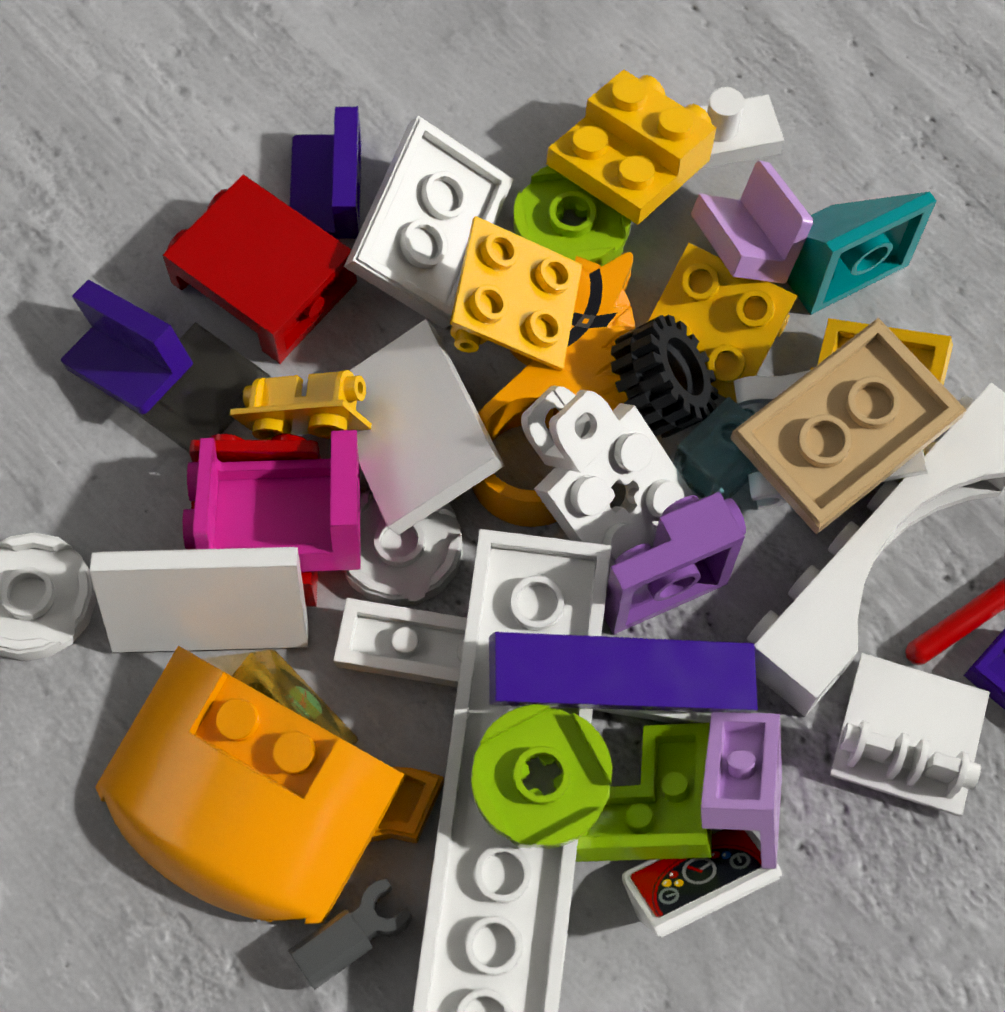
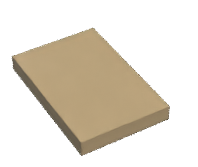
M877 318L733 430L730 439L817 535L958 422L967 410L898 337Z

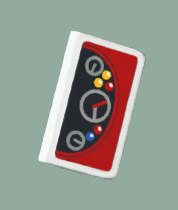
M712 829L711 858L647 860L626 870L622 874V882L638 919L655 935L664 937L779 880V877L783 874L778 864L776 869L762 868L761 842L752 830Z

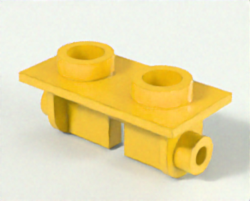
M349 370L309 374L306 396H302L303 379L298 375L257 378L253 381L252 385H247L244 388L243 402L246 408L230 409V416L251 430L252 435L259 440H271L274 436L281 434H312L317 437L331 439V431L370 430L372 423L356 411L357 401H363L366 396L365 381L362 376H354Z

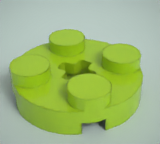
M543 167L531 176V183L523 189L522 193L519 191L515 198L513 213L515 234L574 261L576 256H579L600 266H604L623 253V247L630 232L631 220L551 167ZM574 209L577 217H587L588 219L581 222V225L578 226L565 225L559 221L563 219L564 210Z
M532 704L509 711L498 718L487 729L474 755L471 786L479 812L496 833L509 839L520 848L550 849L567 845L577 840L595 825L609 799L613 767L603 738L586 719L575 713L571 715L561 709H552L549 705ZM538 758L544 766H550L555 763L560 768L561 774L553 780L555 789L553 793L543 795L538 788L528 791L523 785L522 780L530 773L527 765L530 760Z

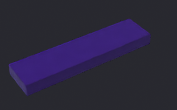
M494 632L489 636V705L526 706L539 704L562 708L751 713L758 710L754 643Z

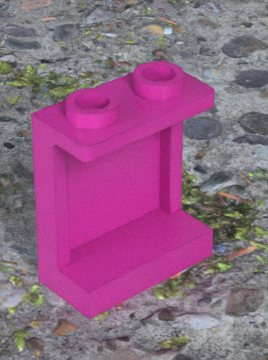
M357 430L331 431V458L221 462L217 459L214 438H200L199 461L188 462L187 465L189 501H195V509H184L182 526L185 549L298 547L301 572L361 570L360 468Z

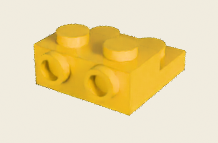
M623 69L587 99L585 117L548 147L546 165L639 225L710 161L717 127L712 125L708 113L699 105L688 104L683 107L667 97L662 85L654 77L643 75L637 78Z

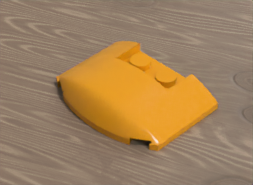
M178 646L95 788L100 800L106 802L115 825L127 842L148 864L184 891L206 903L251 919L272 922L306 918L305 924H320L326 921L407 775Z

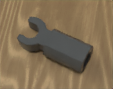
M387 879L375 881L367 887L362 895L360 907L350 913L346 908L288 950L314 990L371 950L373 947L370 941L378 935L390 937L398 935L408 928L413 918L407 908L390 919H384L375 912L377 902L392 891L391 884Z

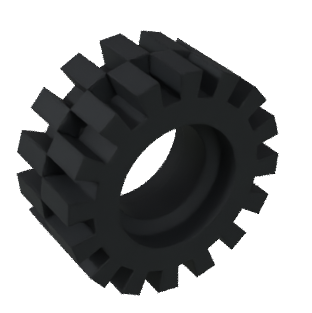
M660 315L619 336L615 340L616 345L612 346L611 355L616 360L611 362L612 373L620 375L621 380L615 382L619 393L625 391L628 400L624 404L636 406L655 436L661 434L662 438H667L710 418L712 413L716 412L717 404L714 400L718 399V389L711 385L712 382L716 381L714 371L707 370L705 365L710 360L705 351L701 353L698 351L697 345L699 340L694 334L687 336V326L683 322L675 323L674 316L666 315L664 317Z

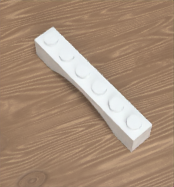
M992 382L975 401L968 395L963 396L959 401L967 410L963 417L951 426L938 442L934 440L923 449L928 474L906 477L900 484L894 480L886 481L867 505V508L873 514L861 527L853 521L849 522L828 548V551L834 555L829 563L821 571L811 565L798 578L787 594L794 600L781 616L770 610L747 637V641L755 645L756 677L804 717L808 715L842 676L858 652V615L863 588L870 569L881 552L908 527L932 513L969 500L997 497L1005 489V392Z

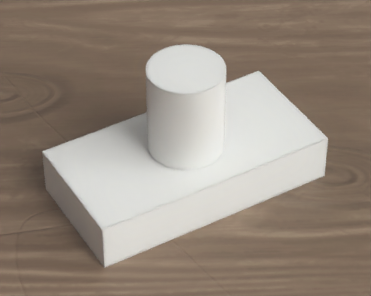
M721 87L712 92L707 106H701L708 113L712 125L717 127L710 161L701 169L781 154L785 140L768 94L744 99L738 90L731 87Z

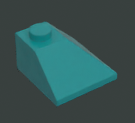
M929 191L834 204L812 214V227L787 283L811 315L909 266L937 200Z

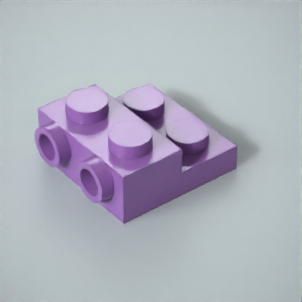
M719 491L701 500L696 495L677 500L663 511L662 516L659 517L652 547L647 543L637 545L622 553L615 560V565L610 568L604 608V618L613 635L728 584L745 538L744 534L746 533L743 515L733 499L727 498L724 500Z

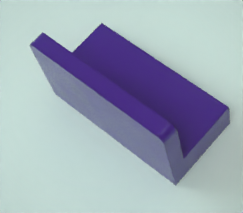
M335 107L334 134H298L292 138L289 206L336 239H357L360 232L362 137L358 107Z
M89 279L72 295V298L92 327L61 358L62 364L69 372L137 413L146 414L194 364L170 324Z

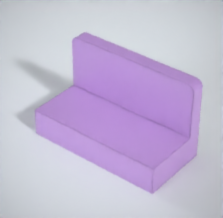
M757 161L740 200L699 194L691 212L692 217L733 277L786 284L813 224L811 215L769 162Z
M711 712L701 801L702 828L760 831L762 868L776 869L782 784L780 714Z

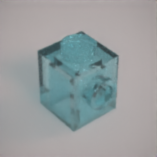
M730 397L677 445L673 464L688 487L702 499L719 491L724 500L732 498L749 481L748 475L759 471L730 439L732 431L756 412L749 408H741Z

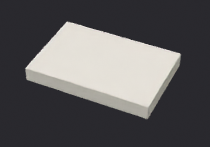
M420 116L415 117L409 122L344 267L445 329L450 326L472 219L477 216L495 224L514 179Z
M427 319L349 370L354 376H362L365 381L366 396L363 401H357L356 411L372 423L370 430H357L359 464L387 527L397 535H400L505 466L436 329Z
M298 547L92 552L89 573L112 653L175 651L178 646L187 651L308 647L309 625Z

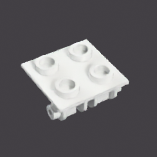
M861 653L829 776L961 817L968 789H975L981 772V764L974 761L990 692Z

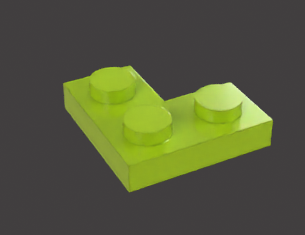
M710 722L643 726L640 785L610 786L609 799L597 822L587 833L578 838L575 862L711 858L712 829H703L701 818V801Z

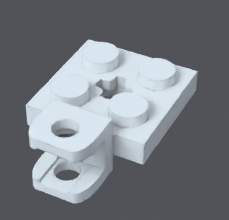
M553 385L521 417L523 431L534 450L545 465L555 467L534 490L570 540L612 545L609 564L610 573V568L615 565V560L625 551L646 543L652 547L659 517L662 516L663 511L677 500L694 494L635 405L620 403L612 411L608 403L593 391L580 390L575 395L565 387ZM557 408L559 412L550 419L548 430L545 424L546 415L551 409ZM615 482L625 485L626 494L620 507L615 506L611 508L610 503L615 497L614 491L611 488Z

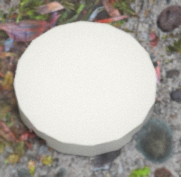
M371 489L360 494L361 570H342L352 588L369 601L400 607L419 605L439 595L456 576L463 555L461 526L451 505L447 503L400 535H397L387 527Z
M36 532L10 536L0 541V656L21 661L51 657L72 645L90 623L97 601L89 568L82 556L59 537Z

